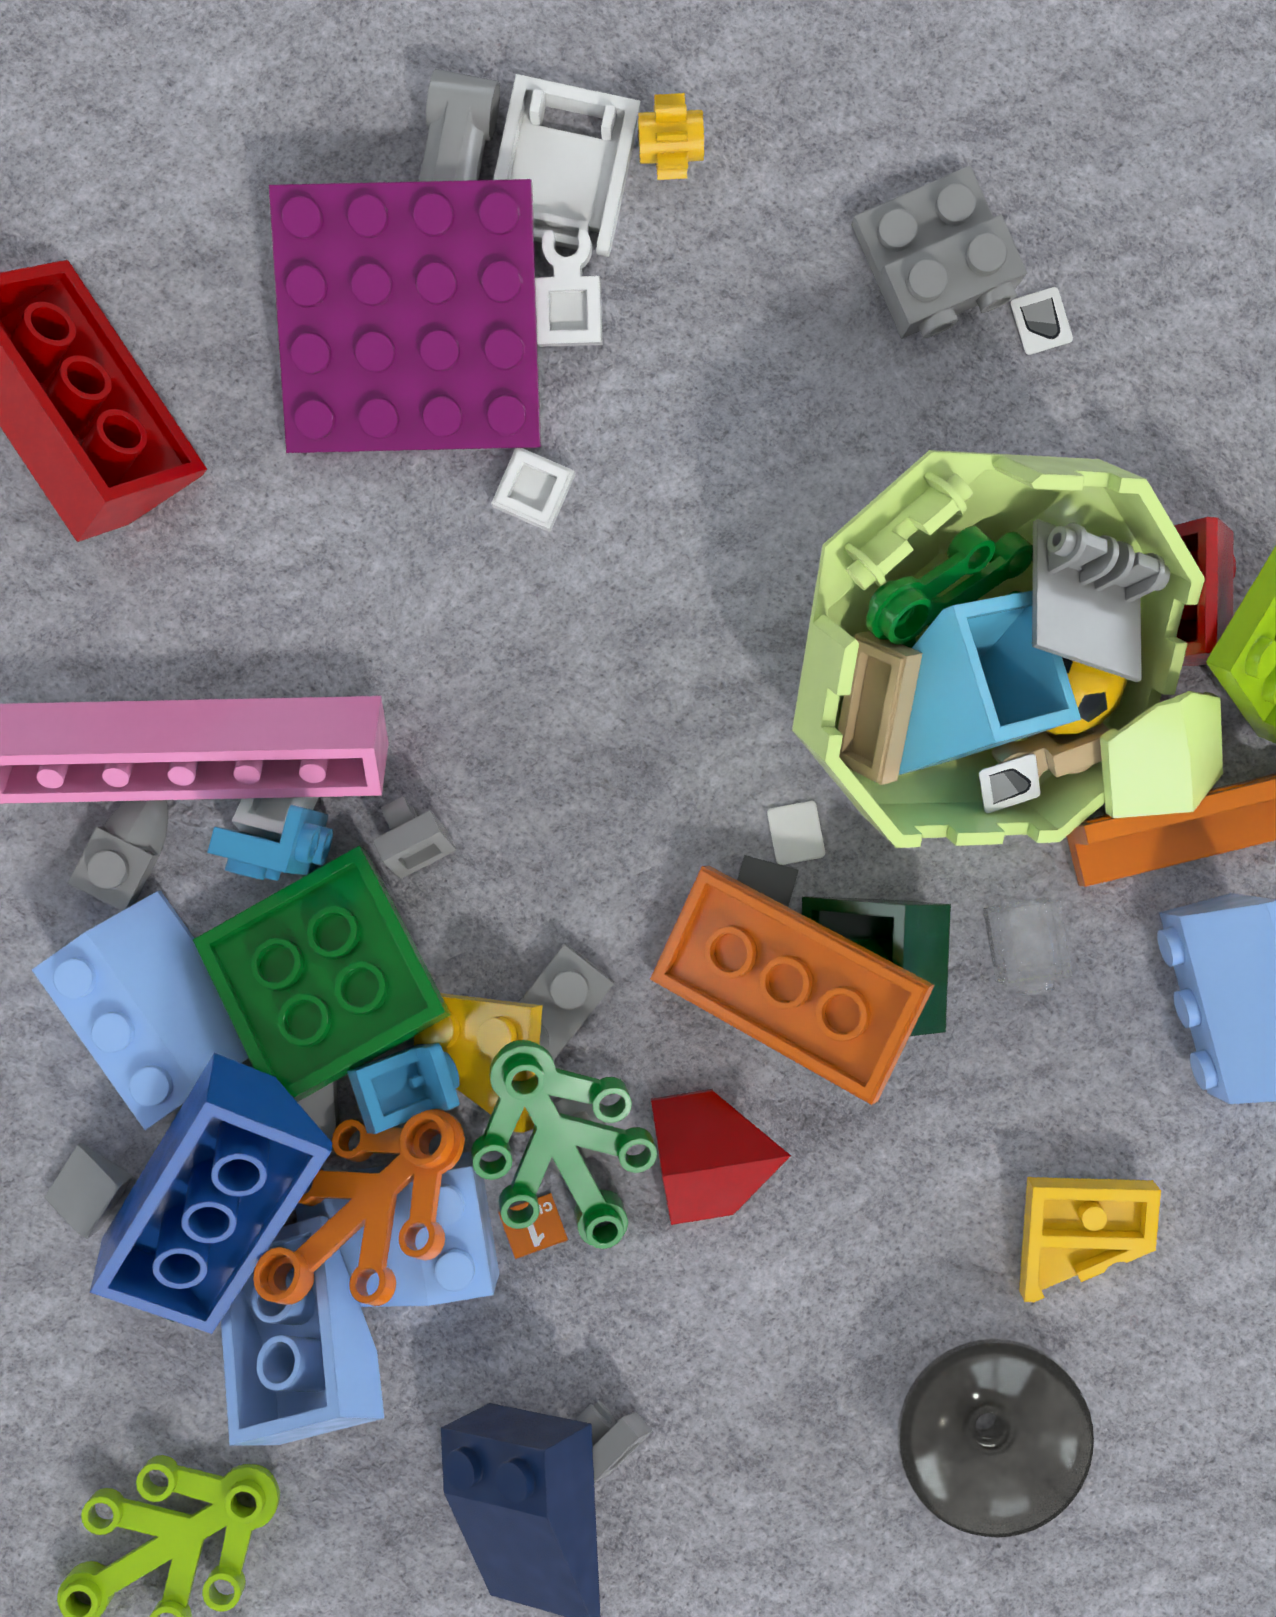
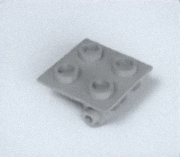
M1036 519L1033 521L1032 647L1135 682L1141 681L1140 598L1153 591H1161L1165 588L1170 579V569L1165 565L1163 558L1157 554L1134 553V549L1130 544L1116 541V539L1107 535L1098 537L1086 532V529L1079 524L1070 523L1066 526H1055Z

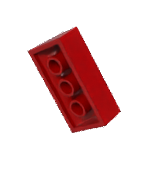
M63 260L0 272V427L75 540L80 542L127 526L203 476L207 471L206 466L70 262Z

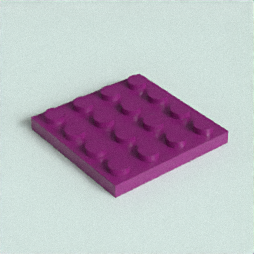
M531 179L269 185L286 453L541 447L533 184Z

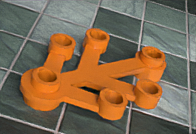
M430 1109L411 1117L403 1128L392 1127L377 1134L367 1133L364 1123L350 1119L340 1123L332 1136V1147L338 1156L352 1162L365 1161L373 1153L394 1154L398 1156L380 1173L324 1171L320 1168L313 1179L311 1189L301 1197L298 1203L314 1206L325 1198L347 1199L350 1201L296 1251L276 1247L261 1256L256 1264L253 1276L254 1287L259 1296L267 1301L283 1305L299 1302L309 1293L313 1286L314 1271L364 1226L358 1267L353 1271L350 1278V1292L355 1300L364 1304L381 1306L387 1303L392 1298L396 1289V1278L393 1271L387 1267L397 1194L410 1182L413 1181L410 1218L403 1224L399 1233L401 1250L410 1257L427 1261L438 1256L444 1247L445 1233L442 1226L436 1222L442 1174L456 1165L464 1149L465 1136L460 1122L453 1115L443 1110ZM359 1131L360 1142L355 1149L350 1151L348 1147L349 1139L355 1132ZM437 1134H441L440 1145L431 1155L429 1152L430 1141ZM427 1227L429 1232L428 1241L423 1248L418 1250L415 1245L416 1235L422 1228ZM294 1267L293 1281L287 1289L286 1276ZM377 1272L379 1285L377 1290L369 1296L366 1288L367 1281L372 1274Z

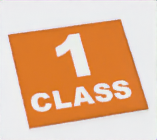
M551 1193L537 1198L540 1213L537 1220L529 1227L522 1229L511 1228L503 1222L501 1214L498 1212L515 1259L568 1240ZM524 1202L522 1204L513 1206L509 1209L522 1210L525 1207H527L529 1203Z

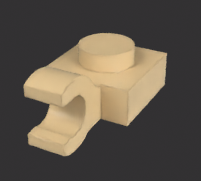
M1101 723L1078 734H1053L1044 731L1028 736V739L1022 741H1013L997 746L992 750V755L1001 764L1025 755L1034 754L1036 756L1039 778L1048 769L1058 778L1066 774L1086 771L1093 764L1101 762L1100 737L1110 729Z

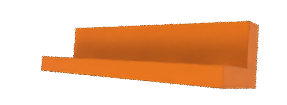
M1276 773L1213 788L1194 812L1112 818L1107 814L1085 820L1067 835L1078 885L1087 887L1275 841Z

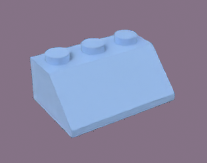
M161 890L156 891L84 932L32 969L35 976L144 1130L183 1105L214 1053L239 1063H243L249 1058L193 942L195 938Z
M1229 893L1159 912L1163 929L1157 932L1158 945L1165 963L1169 967L1173 966L1180 990L1174 992V1005L1182 1025L1191 1030L1196 1052L1190 1054V1064L1198 1085L1202 1090H1207L1208 1094L1228 1104L1276 1101V899Z

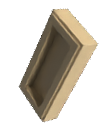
M870 631L856 633L854 636L859 643L851 693L850 695H844L838 731L843 734L839 757L849 769L880 785H884L898 780L923 653L903 644H893L889 639H878Z

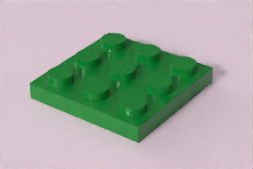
M360 845L193 939L253 1068L276 1077L297 1102L348 1074L347 1071L364 1065L451 1015L367 850Z

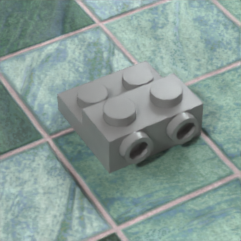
M971 165L855 215L851 224L901 339L919 331L923 338H930L940 334L959 321L957 318L958 314L976 306H979L981 313H986L1003 306L1017 296L1015 289L1027 274L1002 214L993 217Z

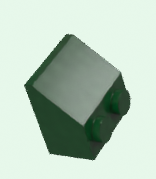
M802 896V915L935 985L910 1036L946 1032L951 904L889 899Z

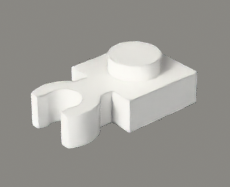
M579 229L578 250L575 254L568 257L561 256L556 252L554 231L545 230L542 250L548 263L554 268V277L535 278L537 344L540 347L603 345L600 276H582V268L587 265L592 255V242L586 229Z

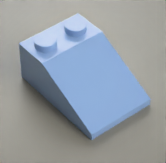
M471 1151L464 1152L456 1165L442 1174L436 1222L442 1226L445 1233V1244L442 1251L435 1258L424 1261L406 1255L400 1248L399 1233L403 1224L410 1218L412 1181L397 1194L387 1260V1267L393 1271L396 1278L395 1292L392 1298L381 1306H372L359 1302L361 1307L431 1306L494 1295L499 1277V1268L484 1178L477 1175L474 1171ZM388 1165L349 1172L380 1173ZM313 1181L311 1182V1184L309 1185L304 1194H306L311 1189ZM325 1198L314 1206L298 1203L295 1207L297 1221L301 1222L317 1216H325L330 1219L350 1200ZM364 1226L339 1248L350 1278L353 1271L358 1267ZM427 1227L422 1228L416 1235L415 1245L418 1250L423 1248L428 1241L429 1232ZM377 1272L372 1274L367 1281L366 1288L369 1296L378 1288L379 1276Z
M317 1216L282 1227L267 1251L276 1247L296 1251L329 1220L328 1217ZM340 1249L314 1271V1283L311 1290L302 1300L295 1304L283 1305L260 1297L254 1287L253 1271L221 1320L229 1445H281L384 1419L377 1349L360 1303L354 1299L350 1292V1276ZM294 1267L286 1276L287 1289L293 1281Z

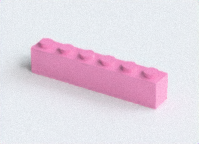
M381 696L0 704V804L382 796L389 745Z

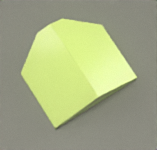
M1187 691L1174 698L1153 705L1119 731L1113 728L1106 731L1100 737L1106 814L1112 818L1194 812L1223 775L1220 697L1210 692Z

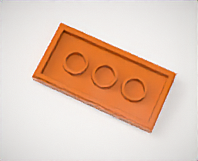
M711 866L701 867L650 978L655 983L871 1105L878 1102L935 986L927 980Z

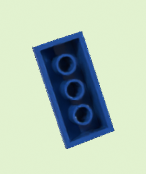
M214 1053L104 1234L90 1293L212 1334L254 1271L257 1262L267 1251L332 1152V1141L276 1077Z

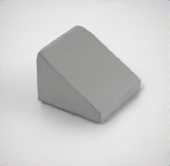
M79 1143L44 1198L78 1234L88 1239L101 1229L134 1176L83 1143Z

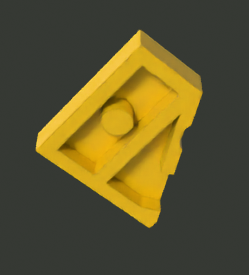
M440 993L451 1015L415 1035L414 1045L439 1043L443 1052H447L451 1056L458 1070L459 1087L456 1089L492 1115L499 1096L494 1092L490 1082L489 1071L491 1063L501 1048L510 1042L528 1040L540 1045L543 1005ZM521 1071L512 1080H527L534 1076L535 1073ZM525 1107L513 1132L524 1133L534 1129V1123Z
M1027 1177L1019 1292L1024 1302H1036L1045 1298L1042 1290L1074 1276H1078L1080 1282L1104 1273L1114 1263H1128L1156 1251L1161 1190L1154 1180Z

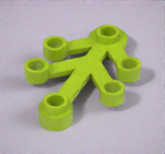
M157 1455L147 1461L136 1479L137 1490L144 1499L151 1502H160L174 1492L211 1504L194 1514H188L127 1499L116 1489L102 1488L97 1490L84 1505L81 1513L82 1523L89 1532L95 1535H105L112 1532L116 1527L156 1537L108 1566L96 1561H86L75 1566L58 1590L57 1602L64 1617H100L116 1592L172 1559L163 1597L155 1606L150 1617H160L162 1613H171L176 1617H191V1609L188 1603L204 1539L226 1527L219 1565L211 1571L204 1583L202 1596L209 1608L219 1612L228 1611L238 1603L245 1589L246 1579L242 1571L252 1531L263 1527L272 1519L279 1505L280 1490L272 1473L261 1465H238L224 1476L180 1466L169 1456ZM159 1470L167 1476L168 1485H155L150 1480L149 1471ZM239 1492L250 1493L255 1498L256 1506L249 1508L241 1505L236 1499V1494ZM104 1503L112 1509L113 1518H101L96 1513L95 1504ZM217 1580L228 1581L233 1586L234 1593L229 1595L220 1593L216 1589L214 1582ZM82 1591L86 1593L91 1599V1605L80 1602L73 1592Z

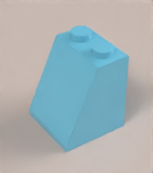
M1033 590L957 604L945 608L912 647V649L923 654L899 775L960 759L1081 720L1062 657L1032 647Z

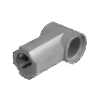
M440 69L433 71L426 102V126L429 132L419 182L479 180L486 141L491 142L496 129L500 103L499 81Z

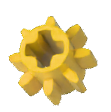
M685 93L654 94V112H638L640 164L656 163L657 180L687 179L688 162L704 161L702 109L687 110Z

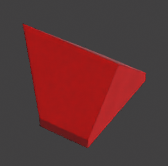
M713 1089L651 1099L662 1178L671 1225L734 1215L791 1157L788 1152L715 1093Z

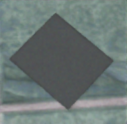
M744 855L737 880L788 907L799 870Z

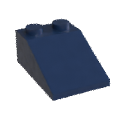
M488 1403L441 1427L444 1495L490 1595L564 1617H601L592 1424Z

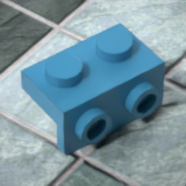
M290 805L280 842L241 831L214 827L207 853L228 858L225 871L261 880L267 878L279 881L281 872L308 875L314 871L316 864L323 866L331 848L333 829L326 827L328 814Z

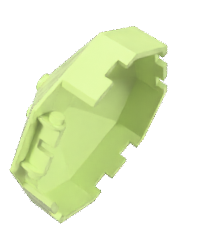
M929 450L822 545L792 731L857 810L895 848L920 847L922 838L943 837L949 839L955 846L1003 844L1005 835H1028L1036 843L1061 842L1105 803L1102 761L1093 764L1086 771L1066 774L1058 778L1048 769L1039 778L1041 791L1039 797L995 812L986 813L984 811L979 772L999 764L992 755L994 748L899 775L897 781L880 785L849 769L839 757L843 734L838 731L843 697L851 693L859 643L854 636L856 633L869 631L866 626V616L869 610L870 599L875 591L888 581L898 580L907 576L919 579L949 559L947 551L950 543L959 532L970 526L978 527L995 543L1003 535L1015 531L1033 545V521L1036 519L1055 526H1066L1070 523H1076L1083 526L1086 532L1098 537L1107 535L1116 539V541L1130 544L1134 549V553H1154L1161 556L1165 565L1170 569L1169 582L1161 591H1153L1140 598L1142 680L1135 682L1127 679L1120 704L1103 722L1107 728H1115L1119 731L1153 705L1159 703L1162 694L1175 695L1188 643L1176 637L1185 604L1198 605L1205 580L1147 479L1101 459ZM1033 561L1022 574L1015 578H1008L978 600L1005 596L1013 591H1032ZM964 575L939 593L937 597L943 596L972 575ZM927 625L926 628L916 637V642H917V641L919 640V638L923 635V633L927 630L928 625ZM1028 737L1016 740V742L1028 739Z

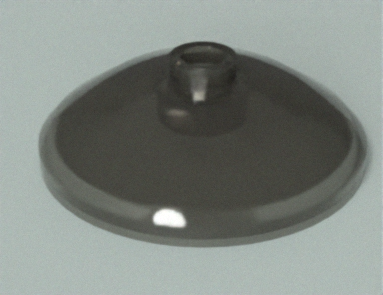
M1004 1339L977 1340L959 1345L933 1360L916 1378L904 1399L898 1422V1449L906 1477L913 1491L927 1509L940 1520L960 1531L972 1535L995 1538L1011 1537L1033 1531L1056 1518L1069 1506L1082 1488L1091 1466L1094 1433L1087 1403L1080 1389L1063 1367L1054 1359L1032 1346ZM986 1413L996 1415L995 1422L990 1428L979 1429L976 1427V1422L981 1415Z

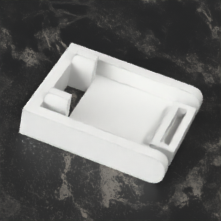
M516 74L493 180H532L534 241L542 243L545 230H553L556 237V246L578 250L579 229H586L588 234L590 231L599 233L596 242V254L606 257L610 256L636 137L641 101ZM546 106L602 118V139L542 126Z

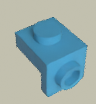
M439 1043L416 1044L347 1071L367 1133H380L407 1122L414 1115L426 1110L439 1109L447 1111L460 1105L456 1088L459 1087L458 1070L451 1056L447 1052H443Z

